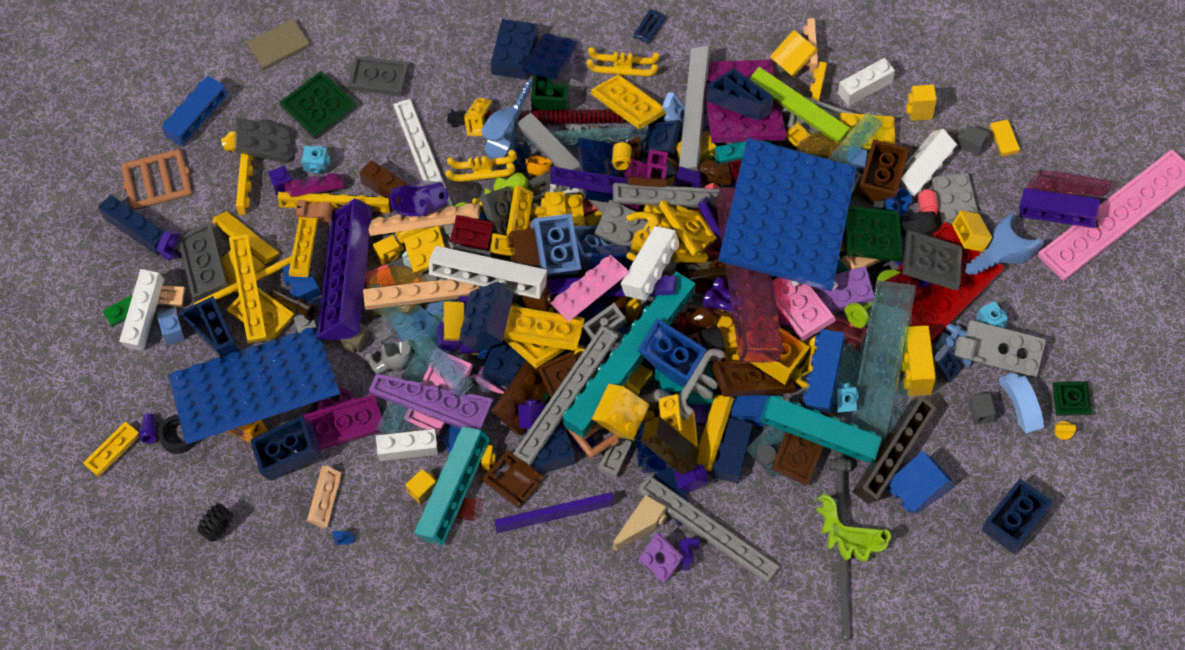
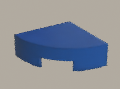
M333 531L335 545L353 544L355 542V535L353 533Z

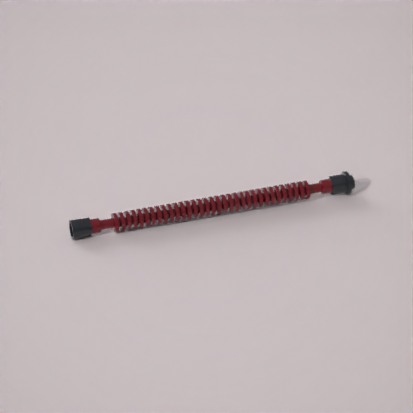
M451 109V113L447 114L448 124H451V127L465 125L464 116L466 111H454V109ZM569 109V113H567V110H564V113H562V110H559V113H557V110L554 113L553 110H550V113H548V110H545V113H543V110H540V113L539 110H536V114H534V110H531V113L541 124H543V121H545V124H548V121H550V124H553V121H555V124H558V120L559 124H562V120H564V124H567V120H569V124H572V120L574 124H576V120H578V124H581V120H583V124H586V120H588V124H590V120H592V124H595V120H597V124H600V120H602V124L604 120L609 123V120H611V123H614V120H616V123H619V120L623 123V120H625L617 113H614L612 109L611 113H609V109H606V113H604V109H602V113H600V109H597V113H595V109H592V113H590V109H588V113H586L585 109H583V113H581V109H578V113H576V109H573V113H571V109ZM522 110L518 122L529 114V110H526V114ZM489 111L488 114H485V123L488 120V118L492 115V111ZM666 114L655 121L666 122L664 119Z

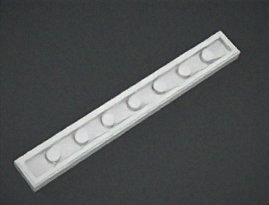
M411 99L393 104L422 180L442 182L444 184ZM450 197L447 200V204L437 210L453 206Z

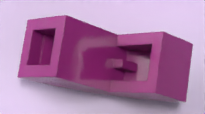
M649 150L645 176L666 177L668 152Z

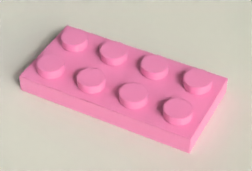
M612 255L605 257L595 268L587 271L580 280L572 283L570 288L564 293L557 295L551 304L569 322L629 272Z
M778 277L762 287L766 295L802 341L836 321L834 315L809 285L801 283L794 286L791 280Z
M437 349L421 385L430 387L432 385L439 389L455 390L461 393L473 365ZM408 409L404 417L405 421L425 430L435 429L436 435L439 436L446 424L411 409Z

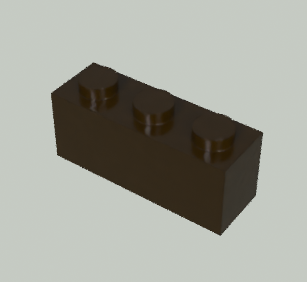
M660 416L645 423L641 439L643 444L681 475L696 469L700 450Z

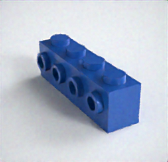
M208 75L204 80L200 81L197 88L175 109L171 117L164 121L162 129L165 137L183 146L228 96L225 85Z
M821 329L820 335H816L815 346H817L816 354L813 353L811 358L813 369L812 372L808 373L807 377L809 388L808 391L804 392L803 403H805L808 410L815 409L820 412L831 413L846 340L843 332Z

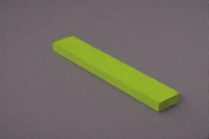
M759 67L749 78L770 93L774 101L836 143H839L849 131L848 126Z

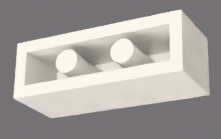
M883 58L839 82L838 94L847 106H850L892 83L895 70Z
M435 429L376 436L379 461L438 455Z

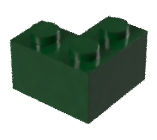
M534 68L531 92L532 110H553V112L555 110L557 112L559 110H562V112L567 110L568 113L569 85L553 84L552 69Z

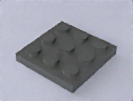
M908 230L905 238L902 274L957 291L960 286L962 246Z

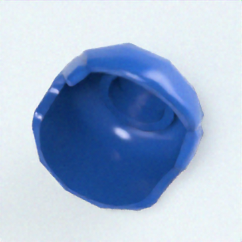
M898 188L896 197L885 199L886 209L899 212V218L903 217L910 211L907 208L913 202L910 192L906 188Z

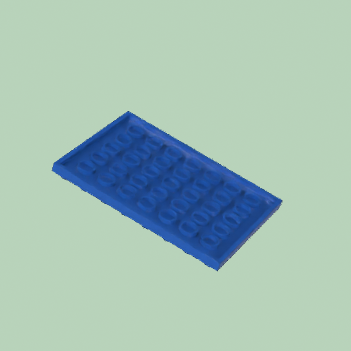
M747 138L718 261L831 291L857 167Z
M306 328L301 333L287 334L284 337L269 340L257 346H250L245 350L232 352L223 358H213L208 362L195 364L192 367L176 370L168 374L185 443L189 444L340 394L321 339L317 338V328Z

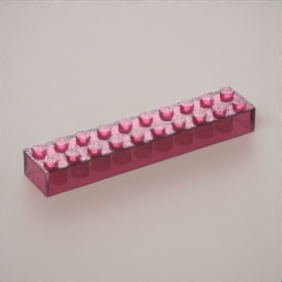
M720 187L716 198L722 241L735 187ZM725 263L739 361L778 362L783 353V344L772 276Z

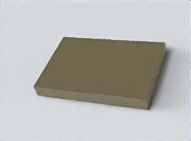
M294 19L246 42L247 47L263 71L311 47Z

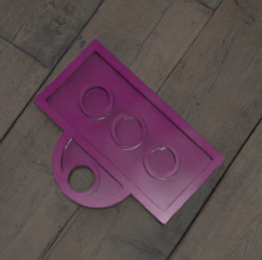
M338 387L340 392L338 394L340 396L338 401L332 402L329 400L330 397L319 400L317 403L318 411L303 415L312 422L320 450L385 431L375 395L355 399L349 390Z

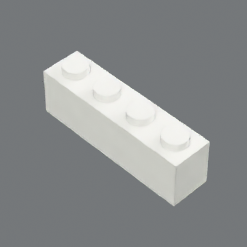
M944 129L933 131L905 164L899 188H906L913 197L917 196L922 191L921 187L932 179V174L942 167V162L953 154V149L957 144Z
M654 226L628 270L629 273L621 282L625 296L646 301L649 294L653 292L657 280L661 278L664 268L669 264L671 256L679 247V240L675 230Z
M140 269L119 340L127 348L144 351L164 283V278L157 272Z

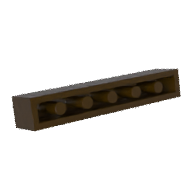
M919 396L910 401L877 452L876 459L870 463L852 491L865 503L869 504L879 499L935 411L936 407L924 397Z

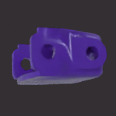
M427 180L391 189L392 192L389 195L392 209L396 210L397 214L405 216H423L445 206L449 198L448 190L444 188L442 182ZM397 197L401 198L400 203H397Z

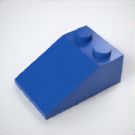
M656 318L637 351L665 377L683 387L689 381L707 349Z

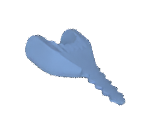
M532 80L526 83V87H524L515 105L493 113L481 129L483 137L488 140L485 145V151L490 158L507 156L510 144L516 138L517 122L522 106L531 89Z
M1012 212L1003 218L993 230L988 249H985L984 253L980 252V255L976 256L975 260H971V264L967 263L965 271L967 274L977 275L978 271L982 272L983 269H988V266L993 267L994 264L1024 263L1041 250L1044 241L1040 238L1026 240L1017 236L1011 228V224L1016 218V215Z

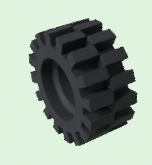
M220 503L211 506V510L208 509L206 511L207 514L202 516L203 519L199 521L200 525L197 526V532L211 542L217 541L218 537L221 538L226 529L230 527L234 517L233 512Z

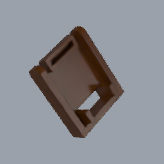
M507 450L486 473L482 481L519 509L521 503L518 499L524 503L539 486L535 479L542 483L544 477ZM505 463L509 466V469L498 480L494 474Z

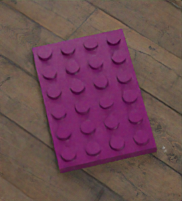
M769 59L709 62L707 85L733 68L747 78H750L759 67L774 76L772 61ZM705 99L712 143L746 142L747 138L758 141L786 139L781 107L774 100L772 113L757 121L708 102Z

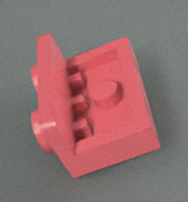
M834 316L836 321L828 325V327L845 334L844 346L846 348L859 351L868 328H857L849 321Z

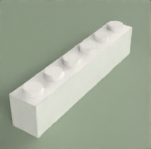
M436 246L429 259V275L483 287L499 282L514 294L540 299L546 286L547 270L440 246Z

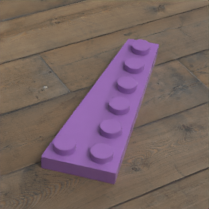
M377 373L369 389V394L460 429L464 426L481 430L493 402L491 398L473 394H462L455 390L439 389L436 386L431 385L430 387L421 385L418 382L405 381L400 378Z

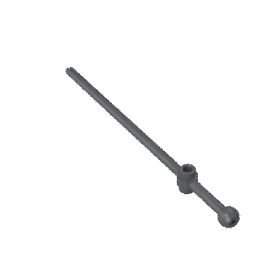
M834 413L836 414L835 417L840 419V422L846 423V417L843 413ZM836 451V459H830L829 470L836 473L838 519L841 524L846 526L844 472H850L851 461L845 460L843 453ZM839 552L842 638L848 641L850 639L848 562L845 561Z

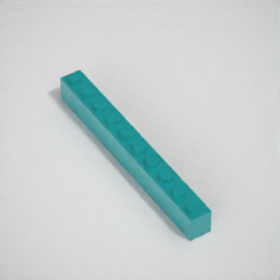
M675 272L674 275L677 278L675 294L654 296V301L651 305H647L644 308L641 318L633 322L631 331L623 335L618 348H614L610 352L608 361L600 365L597 370L598 374L594 378L589 379L584 392H580L576 396L574 405L566 409L563 414V422L566 428L582 438L586 436L596 423L592 420V417L608 384L625 385L645 358L637 350L656 318L670 326L695 293V283Z

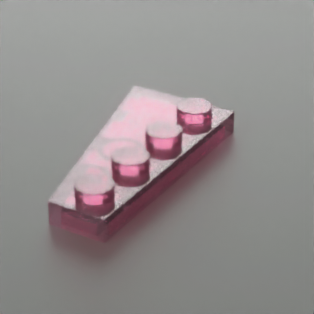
M1039 170L1025 188L1068 195L1098 197L1103 196L1110 188V181Z

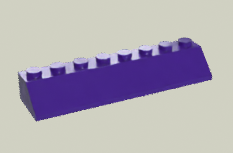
M356 198L332 212L317 338L321 340L350 339L357 335L361 329L363 289L366 281L365 274L370 237L368 229L372 221V207Z

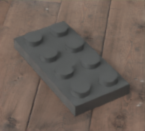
M211 222L178 237L191 295L195 301L229 286L216 232Z

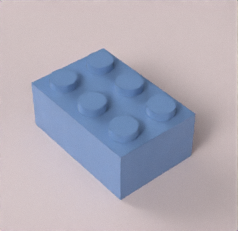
M572 214L534 218L530 225L531 229L534 228L540 261L538 268L547 270V278L577 274L581 270Z

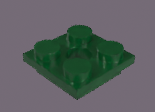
M1088 382L1052 383L1056 416L1092 415ZM1073 394L1077 397V400L1072 401L1067 395Z

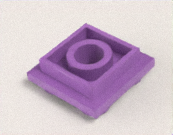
M657 532L639 559L657 578L665 583L681 562L683 556ZM661 553L665 556V561L662 560Z

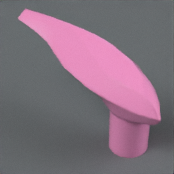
M479 366L477 374L472 375L474 380L486 389L504 394V390L495 385L491 380L483 377L482 371L484 367Z

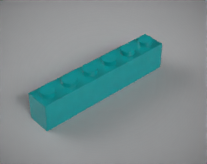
M778 395L770 396L766 400L759 422L869 464L876 459L882 437L877 436L875 432L858 429V426L855 424L842 423L840 419L833 416L821 415L822 413L818 410H808L803 408L802 404L787 402Z
M462 426L457 435L454 446L449 453L448 459L414 532L423 541L443 546L490 441V438L481 430Z

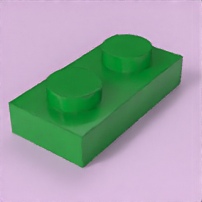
M133 294L102 310L112 328L126 320Z

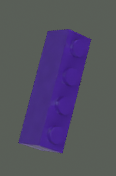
M1024 188L1020 202L1019 217L1095 228L1100 199Z

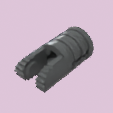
M550 170L528 181L529 186L533 187L531 189L533 196L550 189Z

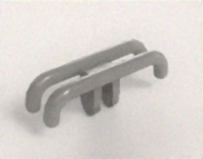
M710 349L704 353L679 395L681 419L688 420L689 415L693 413L692 408L686 403L691 391L706 399H711L713 396L711 391L698 382L712 389H717L718 383L702 372L708 362L721 361L725 357L724 351Z

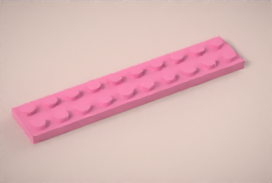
M1170 150L1099 205L1095 228L1073 225L1038 252L1037 256L1063 281L1067 280L1185 188V161L1175 151Z

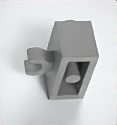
M613 303L585 323L583 329L590 340H592L603 325L616 333L621 340L623 335L617 332V330L626 325L627 322L624 315Z

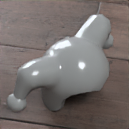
M410 340L381 344L382 359L379 362L373 359V354L370 352L366 353L365 359L369 361L375 374H382L390 369L402 370L406 367L423 365L428 347L422 345L419 355H415L412 352Z

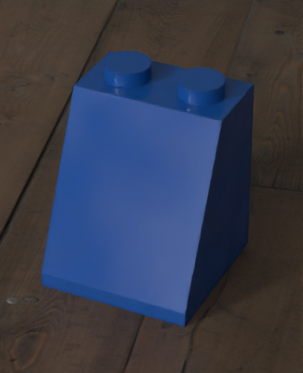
M922 451L891 478L888 483L891 488L888 490L895 498H901L903 501L901 505L908 513L912 511L918 514L957 485L929 454Z

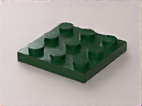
M322 71L318 72L279 102L280 106L314 139L318 138L357 108L356 103Z
M849 206L844 228L846 256L901 262L903 259L899 212Z

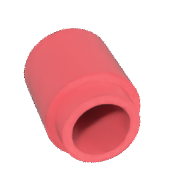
M923 190L918 194L920 212L931 211L933 217H936L939 210L937 195L932 190Z

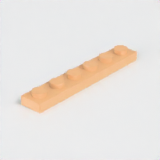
M470 203L460 207L450 206L446 209L435 210L423 216L397 214L388 218L378 217L371 221L368 230L370 236L452 224L455 223L456 215L479 220L481 207L480 204L473 205Z
M445 279L363 289L365 310L459 299V296H469L470 291L480 287L474 284Z

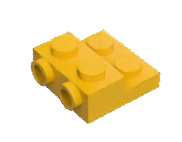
M545 192L544 198H541V209H545V215L542 217L572 214L574 226H585L582 194L564 195V192Z

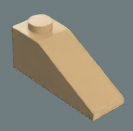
M645 495L613 541V549L618 551L654 531L658 525L661 526L667 518V515H665L666 507Z

